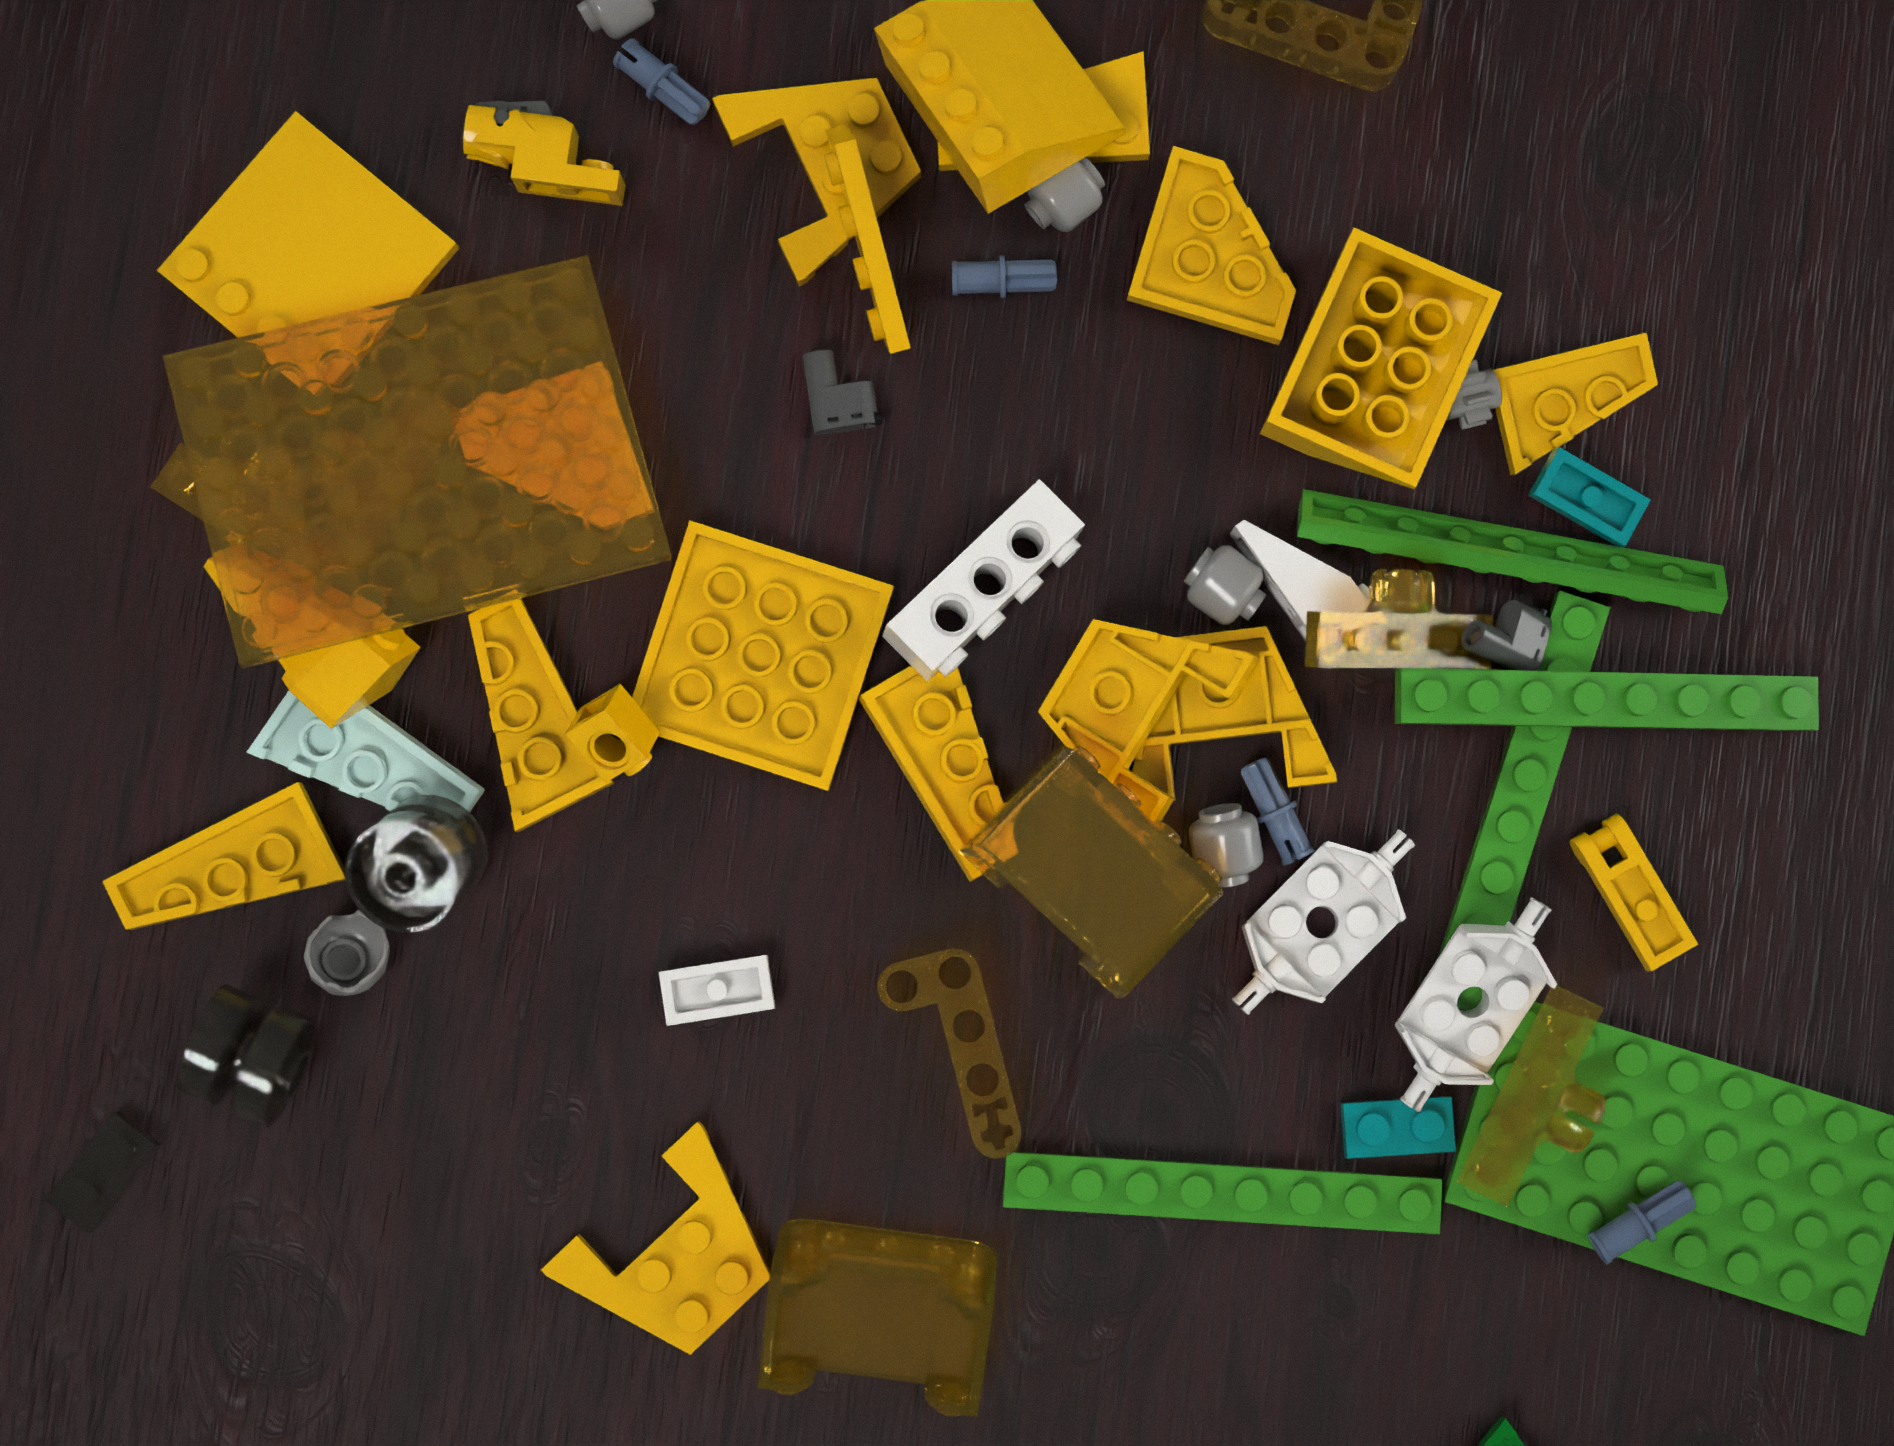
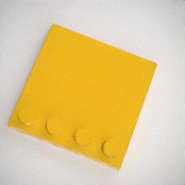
M295 111L157 271L323 408L460 248L454 240Z
M689 520L632 698L660 731L659 737L829 791L895 587Z

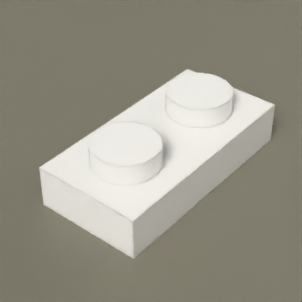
M768 955L659 972L667 1026L776 1009Z

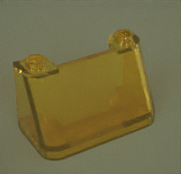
M795 1219L784 1223L779 1229L770 1271L757 1388L774 1390L784 1395L797 1394L812 1386L815 1381L816 1371L821 1370L925 1384V1400L940 1414L951 1417L960 1415L978 1417L994 1307L997 1268L996 1253L983 1243L958 1238L813 1219Z

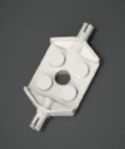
M1398 829L1378 852L1373 851L1371 853L1330 841L1324 842L1241 926L1255 971L1252 973L1254 978L1232 998L1233 1002L1240 1006L1254 992V995L1240 1008L1244 1013L1249 1015L1269 993H1273L1275 990L1317 1003H1323L1326 1000L1325 997L1399 922H1403L1406 919L1391 873L1394 870L1393 866L1415 846L1409 838L1393 852L1395 847L1407 836L1405 833ZM1315 907L1327 908L1334 915L1335 928L1326 938H1317L1307 929V916Z
M1531 897L1530 902L1515 925L1509 921L1506 925H1459L1395 1024L1398 1033L1416 1061L1413 1067L1418 1072L1405 1094L1400 1098L1406 1105L1421 1112L1423 1105L1436 1085L1440 1086L1442 1082L1454 1085H1492L1494 1080L1488 1072L1546 983L1553 989L1557 986L1537 947L1533 944L1535 940L1534 935L1549 912L1551 913L1552 911L1548 906ZM1469 987H1480L1482 989V999L1476 1008L1467 1011L1459 1010L1457 1000L1462 991Z

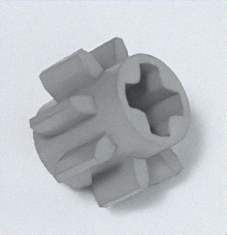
M1472 360L1446 420L1459 418L1460 427L1463 430L1486 424V420L1492 419L1490 410L1501 406V389L1497 376L1492 369L1479 371L1477 360Z

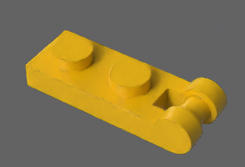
M1616 813L1602 821V828L1590 835L1583 832L1569 841L1575 856L1586 868L1646 971H1653L1698 945L1629 826L1619 814ZM1615 846L1623 859L1609 867L1601 853Z

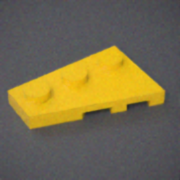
M1647 333L1493 370L1501 389V406L1495 408L1510 475H1516L1554 448L1567 443L1575 435L1599 420L1605 419L1658 385Z

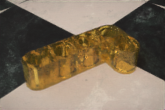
M1206 0L1202 20L1207 31L1218 39L1360 89L1375 92L1388 87L1402 65L1422 10L1423 1L1374 0L1366 20L1363 21L1306 0ZM1225 2H1231L1235 5L1231 14L1221 11ZM1394 4L1401 7L1406 14V18L1402 20L1391 19L1383 11V6ZM1251 9L1257 11L1253 24L1247 22ZM1272 17L1281 18L1288 23L1290 30L1285 33H1275L1267 27L1265 21ZM1323 34L1330 35L1337 40L1340 48L1334 51L1324 50L1316 43L1315 37ZM1370 52L1381 53L1387 58L1389 67L1380 69L1371 66L1366 60L1365 54Z
M957 948L904 960L888 966L880 974L877 983L881 1001L888 1008L896 1011H909L938 1004L972 1140L977 1150L984 1156L993 1159L1004 1158L1012 1154L1019 1145L1021 1127L980 969L975 958L969 952ZM950 957L961 958L970 967V979L964 987L959 989L946 987L939 978L940 965ZM897 971L910 972L918 982L916 996L906 1003L894 1001L887 992L886 984L888 978ZM964 1010L976 1011L982 1016L984 1021L982 1035L971 1042L960 1040L953 1032L952 1024L954 1018ZM985 1063L991 1065L998 1074L996 1087L987 1094L974 1093L969 1089L966 1082L968 1071L977 1064ZM1004 1096L1006 1107H995L1001 1125H1011V1133L1004 1135V1145L994 1147L991 1139L982 1140L980 1137V1132L988 1129L985 1110L974 1115L972 1104H990Z

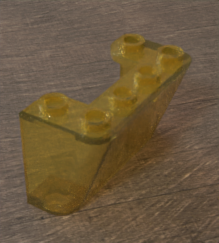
M1076 745L1073 749L1067 746H1060L1041 759L960 849L959 853L997 888L1010 883L1085 953L1078 963L1117 999L1126 997L1223 896V890L1219 885L1222 877L1205 860L1201 858L1194 860L1179 846L1182 840L1171 827L1159 820L1154 823L1139 809L1141 806L1139 798L1129 788L1121 783L1113 785L1098 771L1101 768L1100 763L1088 750L1079 745Z

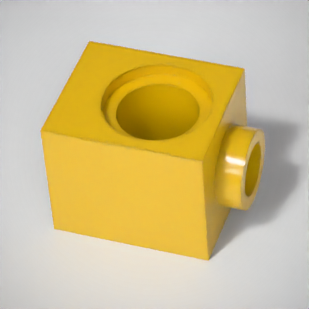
M621 684L580 707L565 732L566 737L605 783L623 772L627 776H632L643 769L653 757L650 751L660 734L658 728ZM611 734H613V735L619 737L621 740L616 739V738L613 737Z

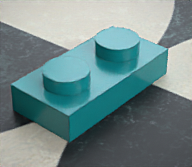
M1560 447L1552 450L1528 494L1531 498L1618 547H1625L1651 501V499Z
M1450 1096L1429 1097L1423 1105L1421 1112L1409 1107L1401 1099L1340 1103L1344 1157L1347 1159L1456 1152L1452 1097Z

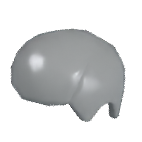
M357 910L354 914L328 916L307 939L304 961L311 981L328 993L338 996L356 995L369 990L385 974L390 955V946L383 925L366 912Z

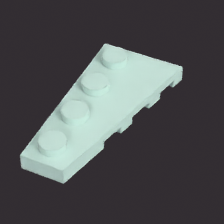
M290 691L284 696L246 752L263 760L269 759L286 766L288 770L305 777H313L338 787V790L357 798L362 797L385 806L389 811L449 835L456 833L485 791L479 784L370 705L331 729Z

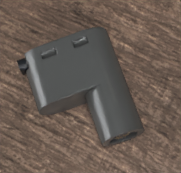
M818 350L802 356L814 435L825 436L865 430L882 424L881 414H878L872 381L838 384L832 350Z
M1510 600L1501 608L1495 627L1480 620H1474L1469 623L1462 634V646L1464 649L1508 670L1537 671L1541 665L1550 635L1551 619L1547 617L1548 611L1545 609H1534L1517 600Z

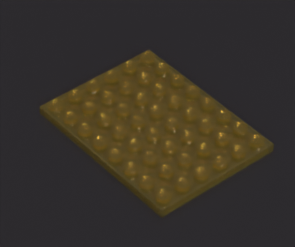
M588 255L163 355L238 661L242 669L671 560L670 548Z

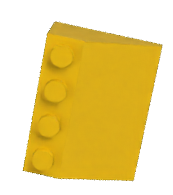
M925 0L916 3L874 28L886 67L988 214L1126 134L1125 126L1033 0Z
M1353 228L1344 244L1259 434L1306 455L1415 489L1502 293L1357 228Z

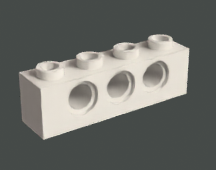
M1039 479L886 624L882 637L927 682L939 671L947 677L969 655L963 647L976 635L983 641L986 640L1005 621L1006 617L1001 611L1014 598L1020 604H1023L1044 583L1038 576L1052 562L1060 568L1079 550L1082 545L1076 539L1085 524ZM1018 538H1026L1032 541L1037 547L1038 556L1030 559L1018 556L1012 548V541ZM980 574L992 575L998 580L1001 591L995 595L981 593L974 584V577ZM942 610H952L961 617L963 628L955 632L945 631L937 624L935 614Z

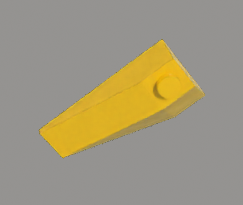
M238 543L209 558L203 566L235 613L248 617L259 632L255 642L264 654L273 653L286 672L281 679L289 691L331 729L392 691L421 648L405 634L404 630L397 623L391 621L381 611L242 543Z

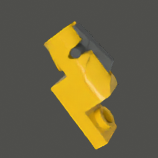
M545 101L478 102L476 105L468 106L463 135L464 154H467V159L479 160L504 169H508L509 164H513L511 179L519 193L623 206L625 183L620 171L613 170V165L600 160H583L582 165H576L579 136L575 126L562 117L553 116Z

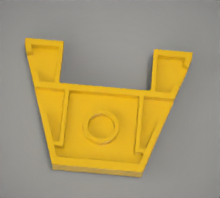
M877 78L724 94L712 98L715 109L733 147L780 125L785 126L827 217L778 239L783 254L799 286L806 284L813 278L815 272L832 256L835 257L849 244L848 241L851 239L846 238L838 207L846 205L841 184L832 185L824 154L831 152L825 129L846 124L855 137L876 218L921 178V170Z
M1093 619L1039 708L1038 713L1079 764H1082L1087 769L1112 805H1115L1124 815L1136 835L1149 841L1174 801V798L1129 770L1137 753L1186 673L1234 701L1259 658L1245 651L1222 648L1203 642L1180 639Z
M1267 626L1176 637L1222 648L1245 651L1256 656L1259 660L1234 701L1186 673L1134 758L1132 768L1134 774L1168 794L1176 801L1170 752L1171 745L1281 732L1288 788L1337 783L1336 772Z
M700 1121L696 1122L662 1155L664 1160L699 1196L698 1201L624 1271L616 1274L580 1234L572 1239L541 1269L547 1277L689 1355L703 1344L772 1277L746 1217L742 1213L729 1185V1180L722 1164H720L708 1133Z

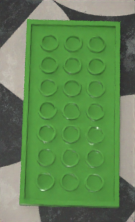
M1534 1002L1489 1070L1488 1074L1494 1080L1492 1085H1475L1441 1201L1594 1250L1587 1234L1595 1232L1628 1210L1626 1204L1629 1202L1637 1205L1674 1181H1681L1691 1191L1696 1202L1695 1209L1655 1234L1657 1239L1654 1242L1646 1239L1627 1252L1617 1256L1618 1258L1865 1336L1894 1234V1116Z

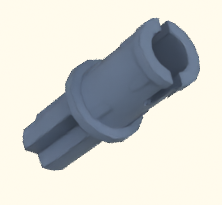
M635 38L627 40L621 46L633 55L637 62L633 63L617 51L613 59V65L646 90V96L649 100H659L690 125H695L700 120H703L710 107L708 98L677 74L678 69L674 64L669 63L665 65L641 46Z
M999 255V261H952L953 295L1000 293V298H1006L1007 292L1053 291L1057 286V266L1053 260L1005 261V255Z
M1267 757L1261 758L1243 767L1241 775L1261 814L1257 821L1258 823H1265L1282 858L1283 866L1293 863L1297 858L1299 860L1315 852L1293 809L1298 805L1296 801H1289L1271 761Z
M1674 1181L1637 1205L1629 1202L1626 1204L1628 1209L1626 1212L1595 1232H1590L1587 1234V1237L1598 1256L1607 1265L1614 1258L1646 1239L1654 1242L1657 1239L1655 1235L1657 1232L1695 1209V1199L1684 1183Z

